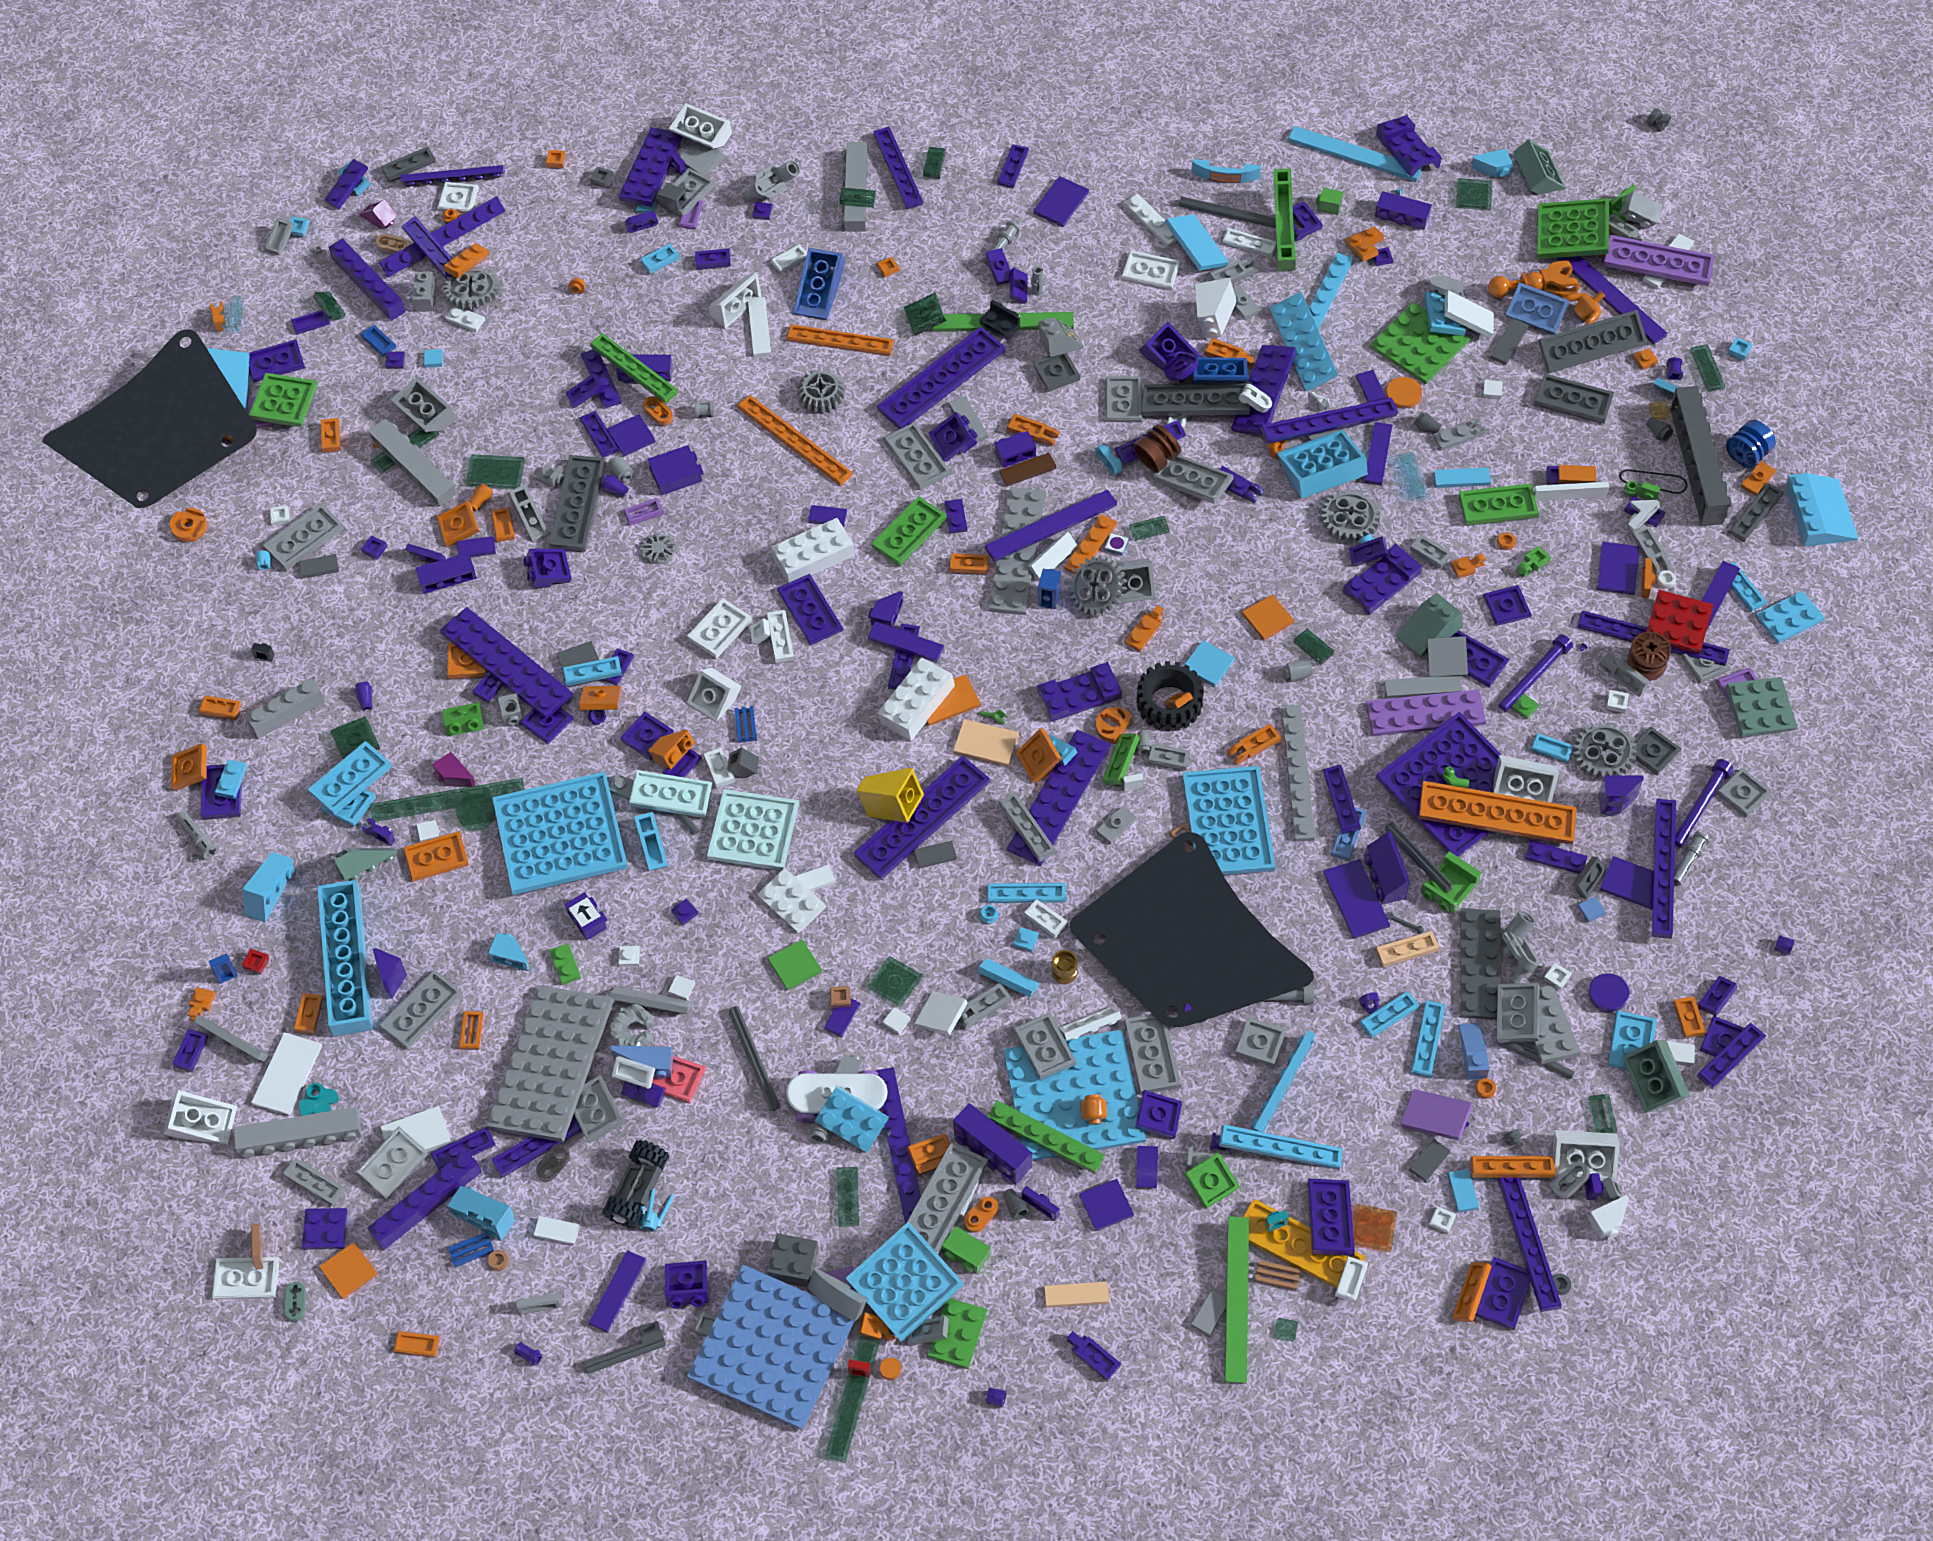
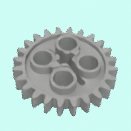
M473 267L459 278L452 276L447 277L448 281H444V297L447 302H450L451 306L456 304V308L462 306L463 309L469 307L472 310L473 306L479 309V305L485 307L486 302L492 303L491 299H496V295H499V278H497L496 274H493V271L488 272L487 268L481 270L478 267L477 270H474ZM471 280H473V283H472L473 295H472V297H471V294H470V293H471Z
M1348 489L1345 490V493L1339 490L1338 496L1332 493L1331 498L1327 497L1326 503L1323 502L1320 520L1323 521L1322 527H1327V533L1332 531V537L1338 535L1339 541L1345 538V542L1352 539L1353 543H1355L1356 538L1360 540L1363 536L1370 533L1374 534L1375 529H1378L1380 523V510H1378V504H1374L1375 499L1368 500L1369 494L1362 496L1363 491L1356 494L1355 489H1353L1352 493H1349Z
M1099 555L1098 559L1095 556H1092L1091 560L1086 558L1085 565L1079 563L1080 569L1074 568L1076 575H1070L1074 579L1068 582V584L1073 586V588L1068 590V592L1073 593L1070 599L1075 600L1073 605L1079 606L1078 610H1084V613L1087 615L1096 616L1098 614L1103 616V612L1109 614L1110 607L1116 609L1115 603L1121 604L1119 597H1125L1121 593L1122 590H1127L1126 587L1122 586V584L1127 582V580L1122 579L1125 573L1120 571L1122 567L1117 565L1116 561H1111L1108 557L1104 559L1103 556ZM1092 573V578L1088 580L1089 574ZM1109 574V579L1105 581L1106 575ZM1090 591V595L1086 598V593ZM1107 592L1106 598L1102 599L1103 594Z
M1599 722L1598 727L1591 724V730L1585 727L1584 733L1580 732L1579 738L1575 739L1574 758H1576V764L1581 765V771L1587 769V776L1594 773V779L1598 775H1601V780H1603L1604 775H1620V772L1626 774L1627 769L1631 770L1632 763H1635L1637 744L1634 743V737H1630V731L1624 733L1623 726L1617 729V723L1612 727L1609 722L1605 726ZM1595 754L1596 757H1590L1589 755ZM1612 760L1615 761V763H1609L1607 761Z

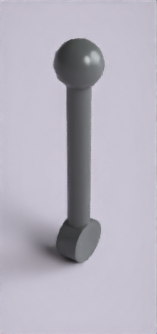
M1392 912L1386 913L1388 920L1397 921L1415 929L1418 933L1424 932L1422 926H1416L1393 916Z

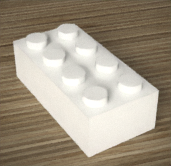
M838 518L771 547L773 559L787 583L808 574L813 575L855 556L854 544Z
M921 657L879 710L880 723L912 741L925 725L927 719L954 688L955 683L952 673Z

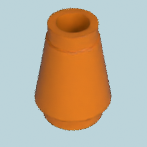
M483 483L476 487L469 501L475 511L492 497L493 491Z

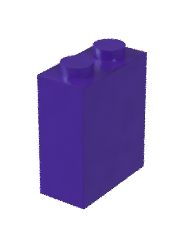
M689 445L648 458L649 469L661 495L702 482L701 475L704 474L700 464L697 465L696 453L690 450Z

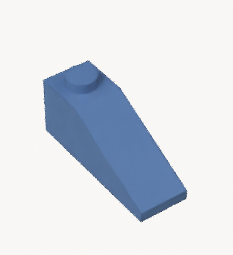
M1479 1023L1459 1024L1466 1080L1487 1078L1489 1073L1488 1056Z
M611 1046L613 1058L616 1059V1057L620 1056L654 1067L653 1077L656 1079L672 1077L674 1056L672 1047Z

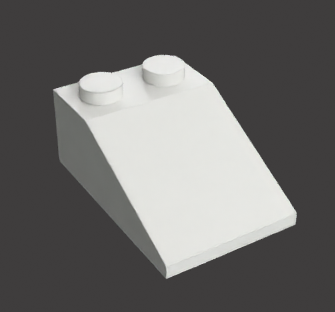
M178 1090L172 1098L163 1135L184 1140L228 1145L237 1106Z

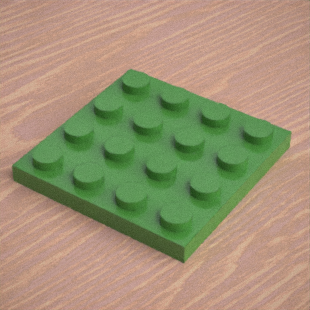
M1609 198L1539 203L1538 259L1609 254Z
M1413 302L1370 344V348L1424 384H1427L1470 341V338L1466 335L1430 332L1426 309Z

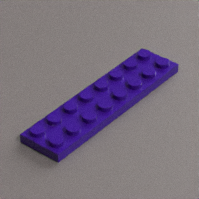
M979 327L878 404L877 410L896 427L902 429L914 422L1005 351V346L985 329Z
M468 607L440 629V633L511 692L516 693L517 697L547 720L573 697L572 691Z
M1076 729L1068 743L1075 747L1078 753L1066 765L1059 762L1055 765L1029 809V813L1053 846L1111 747L1110 743ZM1016 831L1007 847V851L1042 866L1045 860L1039 862L1021 835Z
M961 756L923 790L924 796L908 823L888 821L854 852V857L882 880L907 858L914 849H917L990 783V778L964 756Z

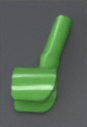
M997 710L995 713L980 712L981 716L994 718L1001 725L1005 724V721L1001 718L1008 717L1002 710Z

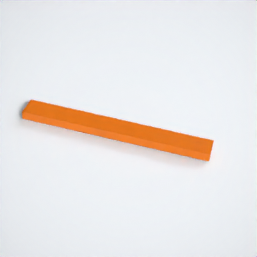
M748 395L737 405L739 410L841 486L853 476L852 471L751 395Z

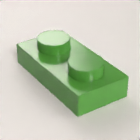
M568 943L549 950L562 985L581 979Z

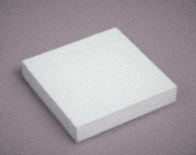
M445 182L437 207L438 211H446L447 209H454V211L457 210L459 213L471 211L479 189L478 185Z
M932 991L915 1025L922 1029L950 1035L968 1002L964 998Z

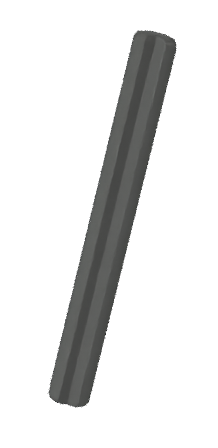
M1393 822L1385 826V831H1391L1397 844L1444 893H1448L1453 889V884Z

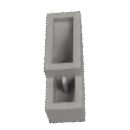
M816 1268L813 1270L807 1288L822 1302L853 1321L860 1318L868 1298L851 1290V1285Z

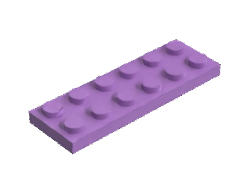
M1610 235L1609 254H1606L1604 266L1709 286L1715 255Z
M1479 690L1366 702L1372 736L1436 730L1458 712L1473 726L1486 725Z

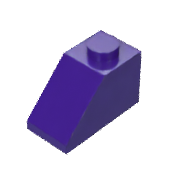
M902 591L876 601L874 608L871 607L868 614L872 626L876 621L894 627L904 602Z

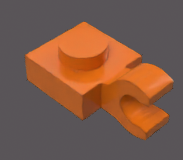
M219 301V307L215 308L210 303L216 331L222 332L224 331L223 325L226 324L224 314H221L224 311V305L222 301Z
M1478 554L1471 560L1469 556L1451 561V566L1458 579L1475 574V568L1485 566L1483 561H1486L1483 554Z
M199 987L195 988L189 1002V1006L192 1007L188 1013V1016L191 1017L190 1021H195L198 1015L201 1016L203 1010H210L216 995L215 991Z

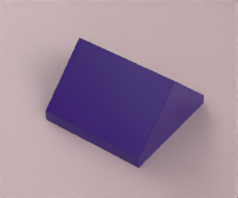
M374 948L372 950L388 998L392 999L407 976L401 958Z

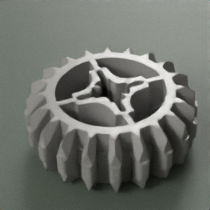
M818 368L817 372L811 370L810 375L805 373L804 378H801L800 383L797 385L799 402L802 403L804 408L808 407L809 412L813 408L815 413L821 410L824 414L825 409L831 412L832 407L837 409L838 404H841L842 399L845 397V386L842 379H840L838 374L834 375L833 371L828 373L826 369L820 371Z

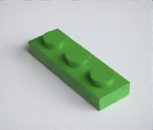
M1137 733L1120 734L1102 780L1106 785H1122L1123 777L1126 775L1140 739Z

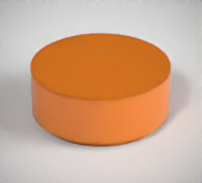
M1504 532L1498 536L1497 545L1503 550L1514 548L1516 538L1513 534Z
M1488 1078L1480 1079L1476 1083V1094L1483 1099L1493 1097L1496 1092L1495 1083Z
M895 1358L884 1359L880 1364L882 1377L887 1380L898 1378L901 1373L900 1362Z

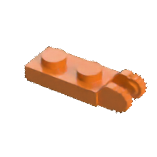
M1018 414L1013 415L1007 426V431L1017 434L1028 431L1032 440L1041 441L1049 446H1054L1055 440L1049 436L1058 438L1060 434L1057 429H1053L1047 426V424Z
M1268 724L1240 740L1239 743L1227 750L1229 756H1232L1241 749L1244 751L1234 759L1235 764L1238 765L1280 742L1281 736L1271 724Z

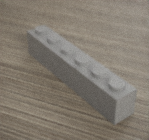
M847 142L846 149H843V159H846V162H843V172H846V175H842V184L845 186V188H842V199H845V202L841 204L842 212H844V215H841V226H845V232L866 231L867 142Z
M383 419L368 431L371 440L437 505L442 506L457 495L454 481L451 478L447 479L444 476V472L439 467H435L427 455L424 457L416 444L412 445L407 435L401 434L393 422L390 423L388 420Z
M357 1107L234 1127L235 1149L239 1157L242 1156L244 1158H251L254 1154L258 1153L269 1155L273 1154L276 1150L282 1149L284 1151H293L295 1147L301 1146L312 1148L319 1143L330 1145L336 1143L337 1140L343 1139L345 1141H354L356 1137H362L360 1114Z

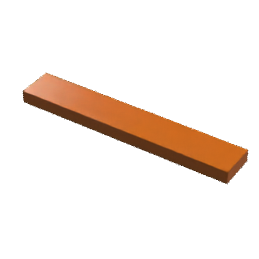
M790 324L787 334V341L890 356L894 339Z

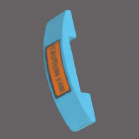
M1192 160V172L1211 181L1244 183L1260 178L1261 165L1244 164L1243 169L1209 166V160Z

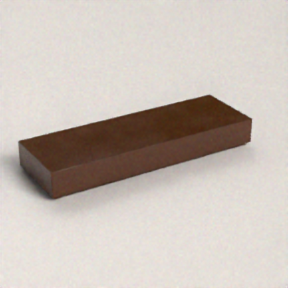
M1046 453L1001 469L999 473L1006 487L1055 470L1056 464L1050 453Z

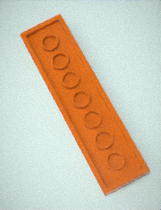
M1423 781L1418 819L1573 845L1577 807Z

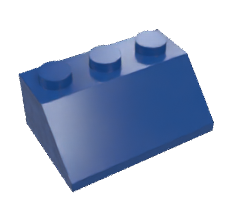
M1196 357L1198 366L1192 373L1193 384L1247 383L1248 381L1247 358Z

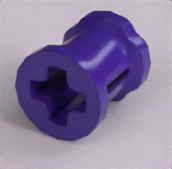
M1672 357L1667 360L1666 365L1669 371L1667 378L1669 380H1681L1683 378V371H1681L1683 361L1681 358Z
M1213 1132L1210 1150L1219 1149L1230 1153L1231 1148L1219 1146L1220 1135H1216Z

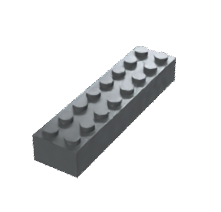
M1697 386L1678 387L1675 389L1670 411L1701 526L1721 525L1728 516L1731 498L1727 496V483L1722 478L1723 469L1722 466H1719V455L1714 449L1715 440L1710 434L1711 426L1710 422H1707L1706 408L1702 405V393H1699Z

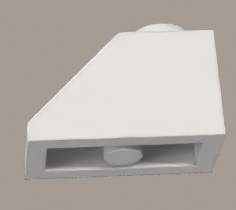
M1627 1195L1590 1212L1588 1220L1601 1240L1606 1237L1610 1240L1619 1234L1629 1200Z

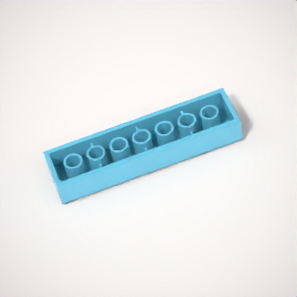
M357 880L317 886L329 1028L333 1036L373 1030L360 887Z

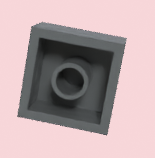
M777 1233L767 1275L786 1284L807 1288L817 1259L818 1241Z

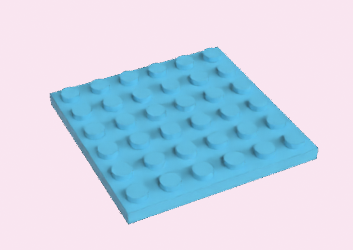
M606 771L492 797L513 895L628 868Z
M1122 1030L1080 1036L1075 1040L1064 1039L1077 1062L1076 1065L1041 1081L1022 1046L1004 1049L1010 1088L1016 1110L1095 1150L1146 1142L1144 1131L1135 1128L1139 1105ZM1099 1094L1101 1098L1106 1100L1108 1116L1101 1120L1099 1125H1089V1121H1084L1081 1118L1080 1102L1086 1095ZM1020 1137L1021 1144L1032 1152V1161L1058 1157V1155Z

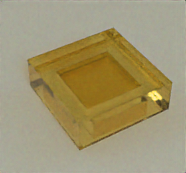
M1667 401L1649 403L1651 417L1657 420L1670 419L1671 414Z

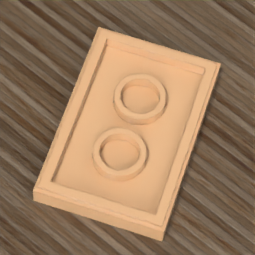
M964 719L953 753L1009 767L1019 732Z

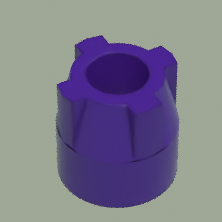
M1779 935L1774 950L1790 955L1795 940Z
M989 1387L986 1397L987 1404L1003 1408L1007 1391Z

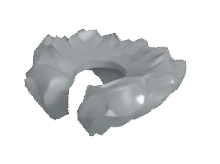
M632 1004L627 1009L620 1008V1012L615 1014L609 1028V1035L612 1037L614 1044L618 1046H648L652 1043L653 1035L649 1032L644 1031L638 1035H631L627 1031L628 1026L635 1022L646 1026V1030L654 1025L652 1015L638 1004Z

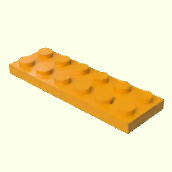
M1253 1199L1243 1216L1249 1218V1243L1337 1289L1348 1256L1312 1254L1310 1227L1289 1217L1286 1226L1268 1232L1265 1226L1266 1217L1277 1210ZM1355 1251L1354 1256L1349 1257L1364 1261L1366 1256Z

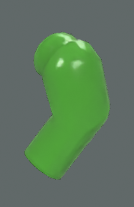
M1452 767L1444 769L1442 775L1449 785L1468 788L1469 779L1457 778Z

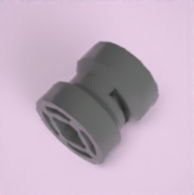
M1655 108L1649 115L1647 123L1656 125L1659 130L1663 131L1668 126L1671 116L1667 113L1663 114L1660 109Z

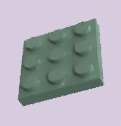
M1782 677L1734 682L1726 685L1741 738L1797 729Z

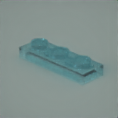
M1414 451L1396 455L1410 500L1416 501L1429 498V493Z

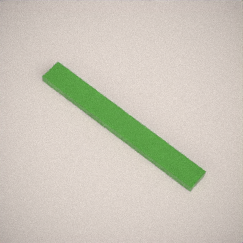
M1073 312L1018 313L1020 315V328L1018 330H1039L1038 322L1047 318H1056L1074 328ZM984 314L933 315V332L975 331L979 327L986 331L991 330L979 324V319Z
M1228 1216L1224 1383L1232 1384L1247 1383L1249 1218Z

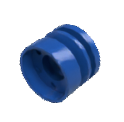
M1749 420L1727 440L1726 450L1731 459L1737 460L1739 464L1741 463V466L1753 468L1775 448L1776 440L1768 426L1757 420Z

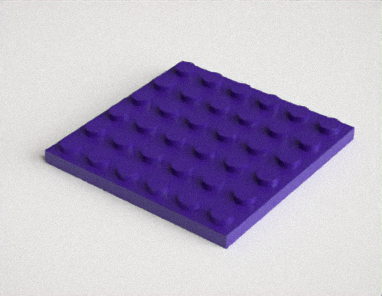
M1460 712L1381 770L1375 777L1447 853L1450 851L1457 857H1460L1492 832L1418 819L1423 781L1449 785L1442 775L1446 767H1452L1457 778L1469 779L1468 789L1493 793L1496 766L1501 754Z

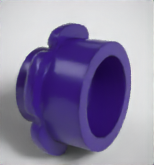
M589 710L590 712L587 717L592 724L600 725L601 722L603 723L606 720L605 710Z

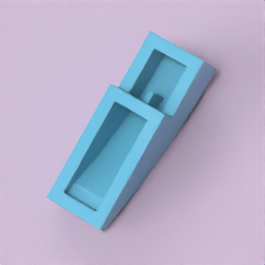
M653 812L635 816L634 820L649 871L667 867L668 863Z

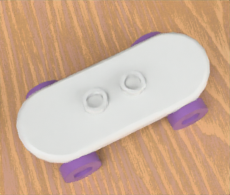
M804 1070L798 1072V1075L790 1080L787 1085L786 1096L789 1104L799 1112L797 1113L798 1122L814 1123L817 1114L821 1111L836 1085L877 1110L884 1105L887 1099V1086L884 1080L878 1076V1072L871 1070L860 1071L858 1074H818L816 1071Z

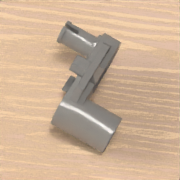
M790 160L778 168L771 165L756 174L750 189L743 193V199L750 202L754 198L760 199L764 197L768 200L786 189L788 181L800 174L799 165L797 162Z
M1520 910L1502 931V937L1507 944V947L1504 949L1505 954L1508 956L1513 954L1518 961L1517 967L1509 974L1510 980L1514 983H1520L1527 972H1534L1540 964L1538 957L1525 938V935L1534 926L1535 920L1529 913Z

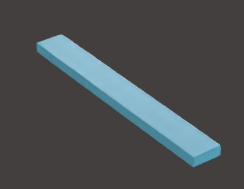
M1294 126L1288 138L1289 142L1417 182L1423 166L1420 167L1415 175L1410 177L1394 157Z

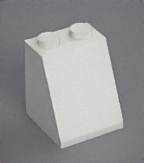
M1230 278L1195 284L1197 318L1204 338L1222 336L1237 302Z

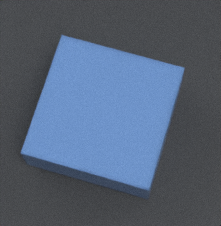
M1596 897L1578 905L1587 922H1591L1606 914Z

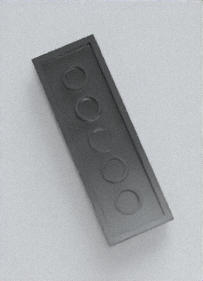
M1638 310L1538 340L1548 374L1648 344Z
M1251 382L1144 384L1142 416L1250 414V405L1242 403L1239 400V396L1243 392L1245 385L1251 384Z
M569 455L549 540V548L586 552L605 469V458Z
M1461 908V1018L1497 1020L1498 984H1501V910Z

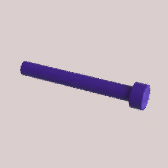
M1559 634L1552 641L1553 647L1498 704L1500 709L1507 712L1561 654H1567L1573 648V643L1567 636Z
M1717 759L1712 766V776L1675 835V845L1682 848L1722 780L1729 778L1734 770L1732 764L1728 761Z

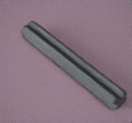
M664 1336L646 1343L641 1341L584 1362L587 1374L662 1348L666 1345Z

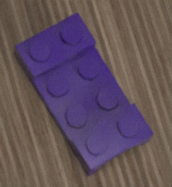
M1405 115L1378 124L1376 130L1377 137L1410 177L1414 176L1420 167L1433 163L1436 168H1440L1441 155L1434 147L1428 148L1415 132L1416 125Z
M1395 543L1388 549L1387 556L1382 557L1360 576L1356 575L1343 586V593L1346 596L1352 595L1363 605L1365 612L1370 615L1421 574L1422 565Z
M1108 662L1090 667V672L1060 682H1056L1054 679L1037 685V692L1043 698L1051 722L1122 699V691Z

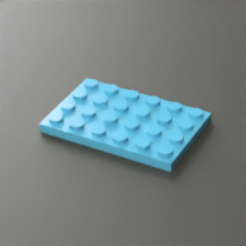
M1259 766L1183 772L1182 777L1190 830L1204 838L1222 874L1231 875L1275 871L1276 865ZM1192 841L1193 850H1195L1196 844Z

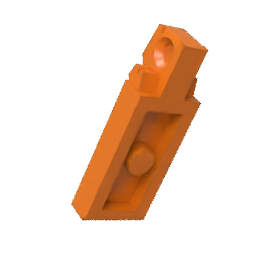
M1211 338L1204 351V355L1211 358H1247V368L1250 369L1254 365V357L1247 355L1244 349Z
M1157 605L1152 613L1147 612L1126 638L1125 644L1141 652L1161 626L1162 619L1160 617L1163 615L1164 609Z

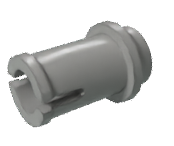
M1141 730L1137 733L1140 737L1137 751L1140 755L1145 756L1150 754L1152 746L1150 745L1149 731Z

